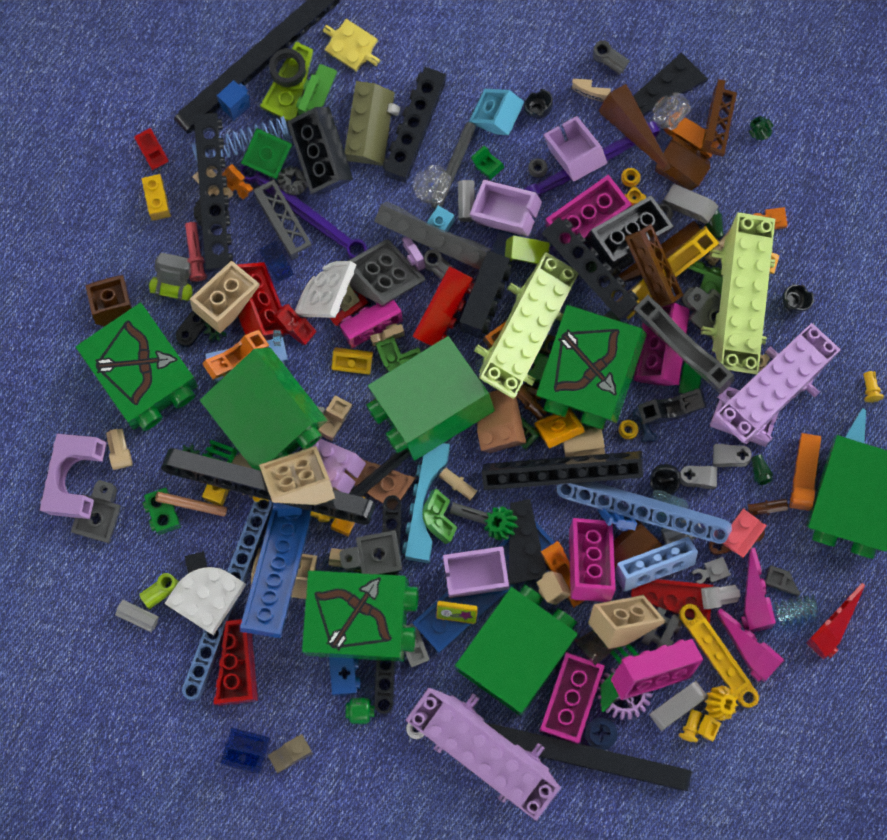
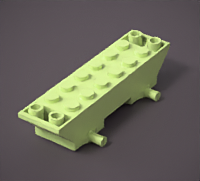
M738 212L729 234L725 236L722 251L714 249L710 251V257L721 258L723 283L719 313H716L715 325L713 328L702 326L701 330L704 331H701V334L712 336V352H715L717 360L729 371L755 375L759 371L761 344L765 345V340L767 339L766 336L762 335L770 267L773 268L775 266V259H771L775 227L774 218Z
M546 252L524 286L519 288L512 283L509 284L507 290L516 294V302L504 327L489 350L479 344L474 352L484 357L483 364L479 370V379L513 399L523 381L531 386L533 385L536 378L527 373L555 319L560 322L562 320L563 314L559 311L578 276L575 269Z

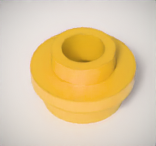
M634 168L625 169L621 175L622 183L627 187L637 186L641 179L639 171ZM628 176H633V177H634V180H633V181H629V180L627 179V177H628Z
M624 420L619 425L620 436L627 440L635 438L638 434V425L632 420ZM630 427L632 432L626 433L625 428Z

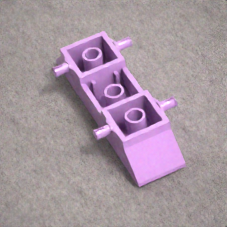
M811 323L779 354L770 346L765 353L773 360L732 399L724 392L721 395L719 394L717 398L725 405L714 416L743 444H747L752 438L757 436L768 444L772 437L764 431L766 425L800 392L807 390L814 398L820 393L812 385L813 380L841 349Z
M428 688L406 721L436 743L435 751L437 750L438 753H441L442 750H445L501 793L498 797L499 800L503 798L501 802L505 803L507 799L537 821L560 790V786L549 773L550 769L542 764L538 758L545 748L542 746L539 749L541 744H537L532 752L525 751L519 745L515 746L483 722L485 719L478 715L473 708L479 700L478 696L475 698V694H472L466 703L453 695L449 696Z

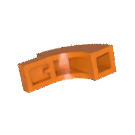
M257 330L244 335L237 344L227 351L206 359L202 365L214 380L218 377L226 376L253 349L268 348L270 345L261 332Z
M557 541L542 550L541 553L549 571L562 574L570 589V562L561 544ZM571 595L567 597L573 608L585 601L571 599Z

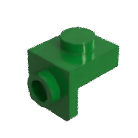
M483 146L471 157L476 169L490 180L505 168L501 161L490 154L486 146Z

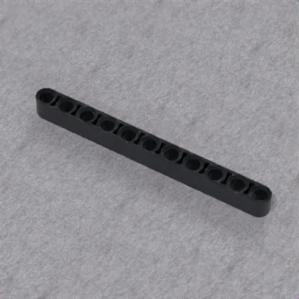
M306 0L180 110L174 117V121L187 134L195 130L194 115L215 113L220 108L217 95L233 80L237 84L247 85L269 65L274 53L281 49L289 48L335 8L340 0Z
M174 448L168 449L161 465V469L170 475L272 501L262 472L259 470ZM333 490L335 499L317 505L281 503L362 525L370 523L376 506L370 499Z
M389 495L383 503L382 533L394 531L387 528L389 521L397 522V527L394 530L397 533L401 555L402 503L397 496ZM397 501L398 507L395 510L388 509L387 505L389 502ZM381 551V559H382V556L385 555V552H382V551ZM399 571V572L388 573V574H383V575H398V576H400V571ZM376 660L375 709L382 715H388L394 709L396 661H391L390 669L383 670L381 669V663L384 660ZM383 680L390 681L391 685L388 690L380 689V683ZM382 700H388L390 703L386 711L379 709V703Z
M485 722L515 746L519 745L525 751L532 752L537 744H541L539 749L542 746L545 748L539 755L541 758L677 790H689L692 776L691 770Z

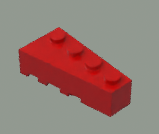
M242 619L226 621L222 643L223 650L219 663L220 670L216 683V696L213 702L217 706L258 701L252 633L241 632Z

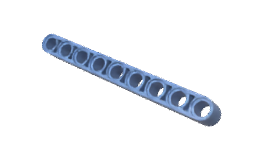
M597 482L568 483L567 485L572 490L567 489L565 484H559L557 487L558 495L564 499L602 510L604 508L608 512H615L625 517L714 543H724L732 531V526L727 520ZM584 490L589 491L590 495L585 494ZM602 495L607 496L610 501L605 500ZM621 501L627 502L629 506L623 505ZM640 506L645 507L648 512L643 511ZM659 512L665 513L667 517L661 516ZM679 517L685 519L686 523L681 522ZM698 523L703 524L705 529L699 527ZM717 529H722L725 534L719 533Z

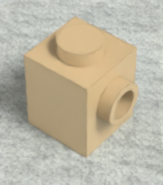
M547 572L537 582L540 588L539 593L547 603L557 605L571 595V591L560 573Z

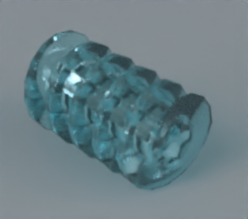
M812 594L811 600L806 595L803 601L800 597H797L795 603L793 599H788L787 604L784 600L780 601V606L776 602L773 603L776 619L780 621L782 626H785V620H788L790 625H792L793 618H796L797 622L800 623L802 616L806 621H808L809 615L816 620L818 608L814 594Z

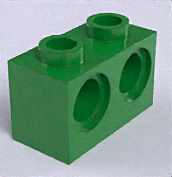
M167 487L144 495L146 501L142 502L145 512H150L152 518L149 520L150 527L158 535L181 528L174 505L162 503L159 507H153V501L156 498L157 492L170 494ZM162 517H168L169 521L166 525H159V520Z

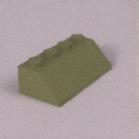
M356 81L345 146L347 161L383 166L392 115L387 110L388 104L394 103L395 92L375 83Z

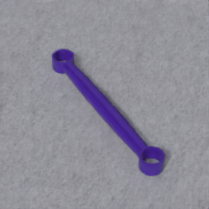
M655 121L649 122L648 125L656 137L661 131ZM625 137L602 149L606 160L609 161L632 148L635 144ZM563 169L538 184H531L523 190L535 192L540 198L543 193L572 179Z
M243 164L240 168V172L243 174L244 170L248 168V166ZM257 171L254 177H246L244 179L247 183L255 182L259 186L272 181L259 171ZM273 186L265 190L275 197L276 191ZM279 187L292 211L321 233L347 249L350 259L356 257L350 253V249L354 245H361L364 252L367 251L366 244L362 240H351L292 194L284 192Z

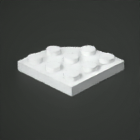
M335 261L322 268L324 271L320 272L316 277L313 276L306 285L295 309L299 317L335 318L339 312L342 299L347 292L349 282L354 275L356 264L352 261Z
M213 567L200 568L183 577L164 604L214 635L247 584L225 570Z

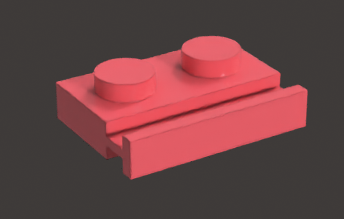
M742 509L731 525L732 531L728 539L722 544L740 555L741 558H744L767 525L760 522L759 519L745 509Z

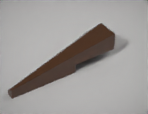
M627 84L610 92L598 110L599 113L660 165L664 171L671 168Z
M695 221L689 223L661 244L667 258L701 230ZM636 263L618 275L625 283L642 277Z

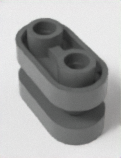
M661 607L657 611L665 619L663 625L667 626L663 636L656 635L657 628L645 634L641 643L649 646L651 641L658 644L656 650L663 645L671 646L673 643L670 640L672 634H677L682 626L678 616L673 614L671 619L665 617L666 610Z

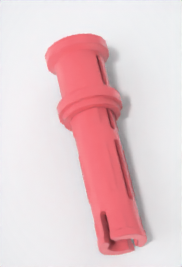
M188 222L185 224L190 257L188 262L191 269L189 279L193 282L203 281L207 279V274L204 273L203 264L205 259L201 256L197 223Z

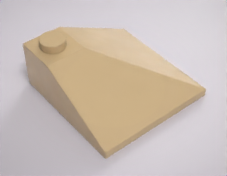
M316 446L259 465L271 500L274 503L317 505L335 499L330 479Z

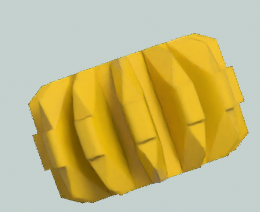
M726 686L711 688V692L707 693L708 699L705 700L707 703L705 710L708 711V715L720 721L731 719L732 714L736 713L735 707L738 706L736 703L738 697L734 695L735 691Z

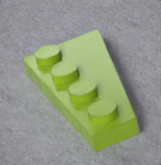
M297 41L292 49L299 52L304 58L306 66L304 79L298 85L289 88L281 87L273 82L260 105L261 109L279 118L284 116L285 121L297 117L298 108L296 104L298 98L302 97L303 87L313 56V49ZM287 58L278 73L279 76L290 78L296 75L299 70L297 61Z

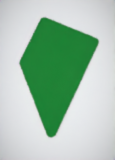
M613 673L601 684L602 712L619 696L611 681Z

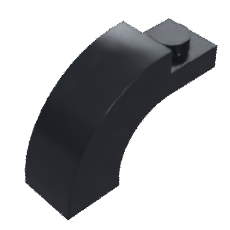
M698 388L676 397L654 399L638 405L643 424L649 425L687 417L693 412L707 408L702 389Z

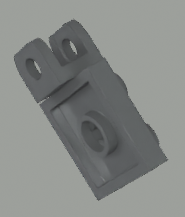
M689 287L683 294L684 296L681 297V302L693 312L688 320L700 330L702 326L713 328L716 320L711 319V314L716 311L719 313L721 294L715 289H710L706 293L701 288Z
M102 480L96 482L92 495H84L94 500L90 519L75 518L71 529L72 533L110 544L122 507L114 503L117 494L116 486ZM108 488L107 492L103 493V490ZM100 514L101 522L94 524L91 517Z
M395 530L357 537V547L347 548L340 552L341 566L347 571L361 569L362 574L380 575L403 571ZM377 549L385 552V555L380 560L378 557H374ZM350 557H352V561H351V562H347L348 559H349Z

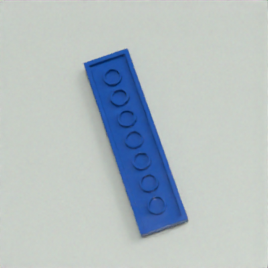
M272 507L240 626L241 632L281 638L312 519L311 511L302 509V515L278 517V512L273 511Z
M535 521L541 550H544L555 542ZM509 539L504 540L497 546H503L507 576L509 572ZM509 590L449 598L447 591L412 624L435 650L440 653L472 624L437 619L438 601L477 606L478 619Z

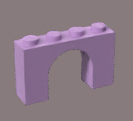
M56 435L40 511L55 516L90 519L94 500L84 495L69 494L65 486V479L71 466L78 461H103L107 442L96 437Z

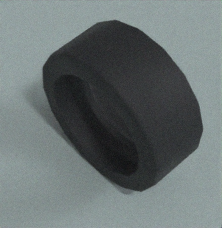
M281 49L274 53L270 59L269 70L271 78L281 87H294L304 79L306 74L304 58L296 50ZM291 58L296 60L299 65L298 73L290 78L279 76L276 67L282 59Z

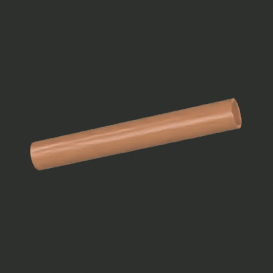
M157 492L155 498L157 502L225 517L227 507L163 492Z

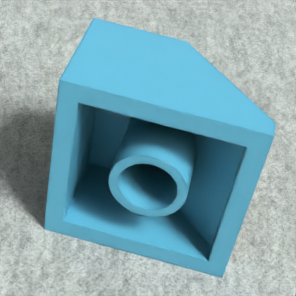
M484 89L469 122L497 135H509L524 101L510 90Z

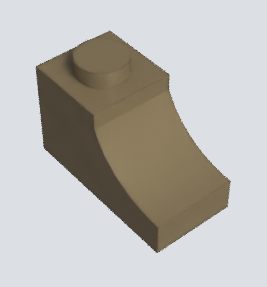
M301 734L270 753L268 757L276 772L280 773L312 755L313 752L305 737Z

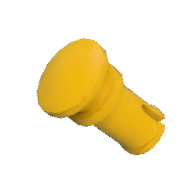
M865 372L863 377L866 385L865 395L867 396L864 398V401L873 403L884 399V395L879 394L881 389L877 384L876 372Z
M690 710L686 726L682 729L684 733H679L678 736L688 742H698V738L695 735H698L697 729L703 714L696 710Z

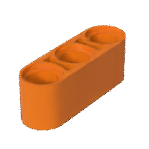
M674 112L663 130L671 137L676 135L710 159L713 154L701 151L705 129L683 115ZM716 140L712 143L711 147L717 148L720 144Z

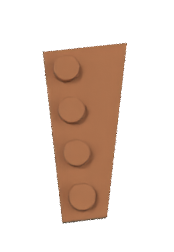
M363 460L366 464L358 479L346 469L344 472L355 481L354 485L357 486L381 465ZM393 470L371 488L367 494L381 504L384 503L385 498L389 495H395L402 500L416 478ZM391 501L387 507L390 510H395L398 502Z

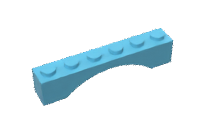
M443 443L422 456V465L418 464L416 476H419V483L414 485L413 495L416 496L415 503H411L409 515H412V521L407 523L406 534H409L408 542H404L402 550L406 560L423 563L430 562L433 543L427 532L422 512L424 501L432 482L447 467L450 444Z

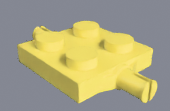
M348 19L336 31L328 25L323 29V32L331 36V41L325 48V52L357 72L366 61L375 66L380 62V59L372 55V50L378 39Z

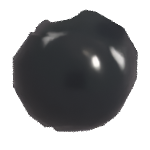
M540 89L537 93L531 92L524 101V110L529 117L542 119L552 112L553 97L545 89Z
M792 284L782 294L784 307L792 313L800 314L805 312L813 305L814 294L807 291L804 285Z
M665 463L657 465L652 470L650 486L656 493L669 495L679 489L680 473L675 466Z

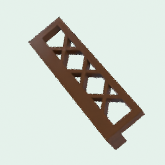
M718 79L713 90L701 151L723 157L737 92L724 89L726 81ZM722 97H730L731 101L725 104L722 101ZM724 110L728 117L721 119L719 111ZM721 125L724 129V132L721 134L716 132V126ZM717 140L721 145V149L711 147L712 143Z
M652 224L627 235L625 240L652 299L659 306L663 307L674 303L684 296ZM645 232L648 233V235H649V237H650V241L648 240L647 235H646ZM671 287L673 288L676 294L675 296L672 293Z

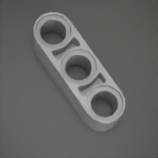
M675 184L672 185L662 200L672 210L708 224L718 209V205L711 199Z
M694 681L649 715L662 731L707 699L708 696L698 682Z

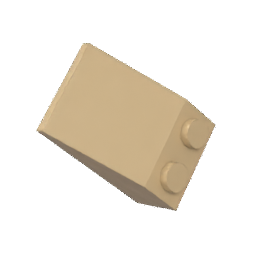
M231 261L190 298L192 310L216 331L221 333L235 320L260 284Z
M642 595L594 604L588 624L610 649L626 646L664 624L665 619L647 598Z

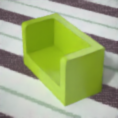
M513 235L506 240L505 257L510 258V261L518 260L538 265L546 252L549 253L550 243Z

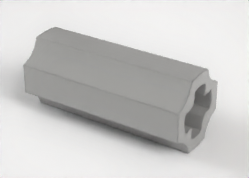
M461 180L458 181V218L461 222H472L474 220L470 216V212L475 202L474 181Z
M122 600L115 614L151 633L159 619V616L125 600Z

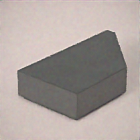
M770 565L765 579L766 586L799 597L800 591L797 589L790 572Z

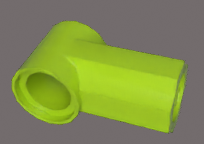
M164 573L158 577L156 583L139 594L140 598L147 608L151 609L169 596L179 581L171 574ZM172 581V584L166 588V584Z

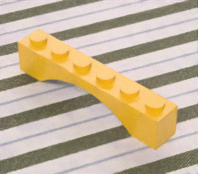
M706 226L667 258L675 277L719 244ZM644 279L628 291L632 290L638 296V303L647 295L651 297ZM623 296L620 297L616 302L621 301ZM635 311L627 317L628 320L635 314Z

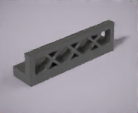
M273 179L254 190L256 200L291 260L298 258V253L312 246L275 180ZM273 186L276 191L274 199L266 197L263 191ZM276 203L285 206L284 215L275 213L274 207ZM285 219L294 222L293 231L284 228ZM294 235L303 237L306 243L296 248L293 244Z

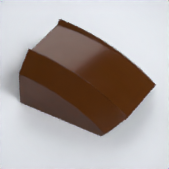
M675 135L663 153L671 168L664 171L657 164L655 172L680 187L691 191L701 184L711 166L710 160L705 155Z
M123 275L113 276L85 285L92 317L96 325L105 327L132 308Z
M636 519L637 526L635 530L628 529V531H623L613 541L615 568L619 562L662 547L661 543Z

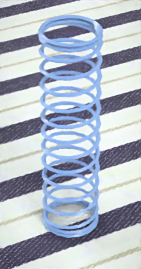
M284 116L280 118L282 125L279 119L276 118L278 135L273 123L269 120L270 134H272V126L276 137L281 139L279 123L287 141L291 139ZM262 122V130L264 131L265 129V131L268 133L265 124ZM247 127L249 144L242 129H240L242 146L239 142V139L235 131L232 132L235 149L232 145L229 135L227 133L225 134L228 152L226 150L225 145L224 150L229 158L230 149L228 140L230 142L234 154L236 156L238 155L235 137L242 153H245L243 137L245 139L247 146H249L251 141L250 134L253 137V134L249 127ZM192 143V148L197 161L196 144ZM208 150L209 153H210L211 158H213V155H212L211 151Z

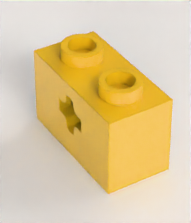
M161 174L141 178L151 220L155 221L171 217Z

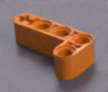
M801 433L789 508L810 511L813 506L815 497L814 484L821 436Z

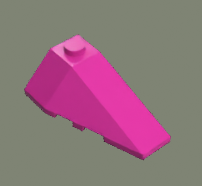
M755 547L749 551L743 610L744 617H741L743 629L747 628L750 632L770 629L776 623L770 598H765L766 584L763 578L760 579L759 576L762 572Z
M720 608L716 614L748 669L752 671L750 673L751 676L757 681L762 680L765 682L784 659L766 643L759 644L752 632L741 630L742 625Z

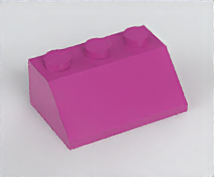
M394 300L384 306L376 302V305L371 308L368 306L361 309L358 315L344 318L339 325L352 349L371 339L370 336L382 333L383 330H386L387 326L403 322L402 311Z

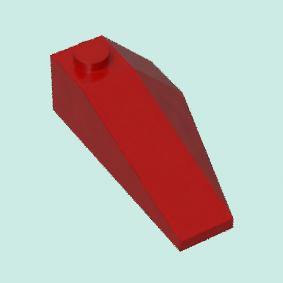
M861 583L806 642L823 660L827 656L832 658L839 650L836 646L844 635L865 584Z

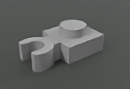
M723 557L704 563L705 570L695 569L692 572L693 575L701 574L702 579L696 581L699 584H703L707 578L713 583L730 577Z

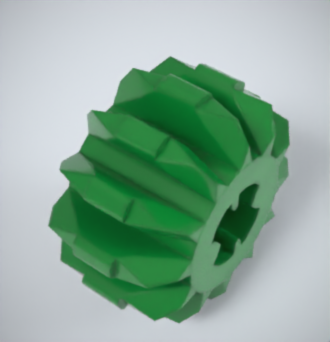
M500 506V508H493V513L487 512L489 518L483 521L488 524L484 529L489 532V537L500 541L502 538L505 540L509 539V534L515 535L513 528H517L518 525L514 522L518 518L513 515L514 512Z

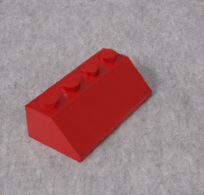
M265 262L236 264L260 284L238 314L245 335L259 330L266 341L287 335L288 333L273 319L282 306Z
M449 266L412 337L430 346L447 337L446 334L449 328L453 329L457 322L455 317L458 311L462 312L466 305L464 300L467 294H471L475 279Z

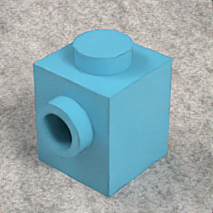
M437 206L427 223L448 232L455 221V215Z

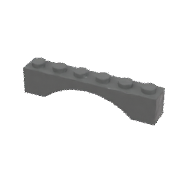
M388 201L381 204L374 222L479 270L487 251H491V248L476 241L432 226Z
M649 295L634 308L635 315L720 395L735 381L734 375L720 361L694 342Z

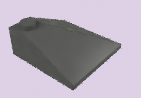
M388 238L349 260L356 264L354 275L349 282L352 290L382 306L426 280L414 266H411L408 259Z

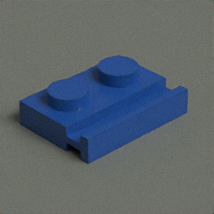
M604 508L603 510L598 509L599 514L608 526H611V523H613L617 529L622 531L636 529L637 522L635 519L619 515L615 512H608Z

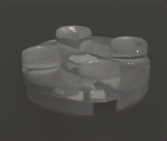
M672 93L674 96L670 97L666 95L655 104L652 111L654 113L652 119L660 128L674 130L685 116L690 113L691 107L681 93Z
M430 165L427 167V170L424 172L420 171L416 175L413 182V190L416 196L424 203H440L444 200L450 188L452 178L441 166ZM435 181V184L429 187V184Z

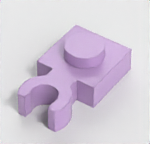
M408 237L402 238L403 246L409 253L407 258L411 266L415 265L418 271L424 269V258L416 245L413 244L412 239Z

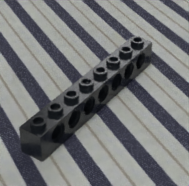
M217 113L194 115L205 265L207 272L221 271L229 262L233 261V253H229L228 248L229 245H232L231 234H227V226H230V215H226L225 207H229L228 195H224V188H227V177L223 176L222 169L226 168L225 157H221V149H224V139L220 138L219 130H223L222 118L218 119ZM207 131L215 133L212 139H206L204 134ZM214 150L216 155L213 158H207L205 156L206 152ZM210 169L218 171V174L213 178L207 176V172ZM212 188L219 190V194L215 197L208 194ZM212 208H220V214L212 216L210 214ZM219 226L222 228V233L220 235H213L212 229ZM222 246L224 248L223 253L220 255L214 254V247Z
M642 451L485 463L482 468L484 490L643 478L644 476Z

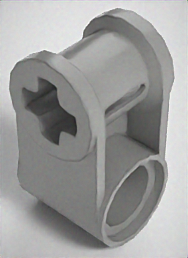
M716 444L713 446V466L745 467L750 463L751 450L747 446ZM740 453H744V460H741Z
M686 466L680 472V484L686 487L715 489L717 488V467ZM687 472H689L690 476H693L690 480H688L687 476H684Z

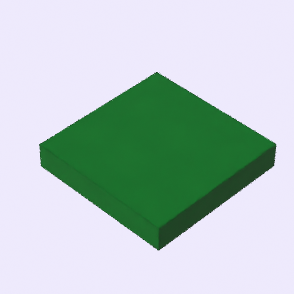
M256 128L241 164L277 179L292 144Z

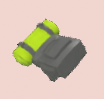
M160 253L155 260L157 277H153L149 282L150 293L156 294V296L161 295L175 298L178 301H189L193 296L192 285L188 284L191 272L188 258Z

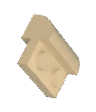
M583 426L584 433L562 442L565 457L605 454L602 430L591 426Z

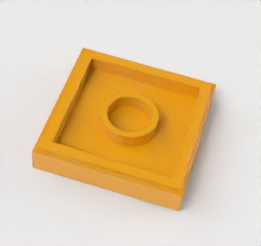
M570 408L566 418L552 414L534 423L535 428L548 448H552L585 432L584 427Z

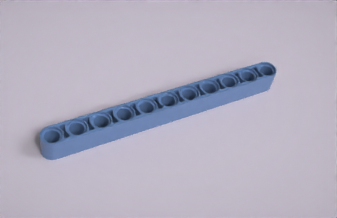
M263 500L259 502L254 501L227 571L231 575L239 574L241 576L240 580L244 583L270 519L273 502L270 500L269 506L265 509L259 508V503ZM257 518L262 520L261 526H252L253 520ZM248 537L255 538V542L251 546L245 545V540ZM245 555L248 557V561L243 565L239 564L238 558ZM239 597L217 629L219 631L218 638L210 639L209 632L204 630L182 687V693L189 701H197L203 694L223 642L226 621H231ZM211 649L212 655L209 658H202L203 650ZM202 667L205 671L204 675L199 678L195 677V670ZM195 686L197 687L196 695L188 696L187 690Z

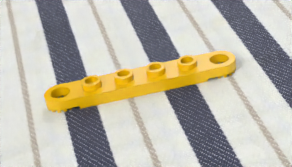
M693 604L683 606L679 611V618L727 687L735 691L734 695L738 697L737 701L745 708L754 707L759 701V695L707 619L702 615L699 608ZM687 609L694 611L695 617L693 620H687L684 613ZM745 692H750L753 695V701L749 704L743 700Z

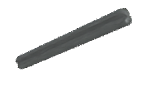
M467 122L431 203L433 209H436L437 206H443L476 129V125Z

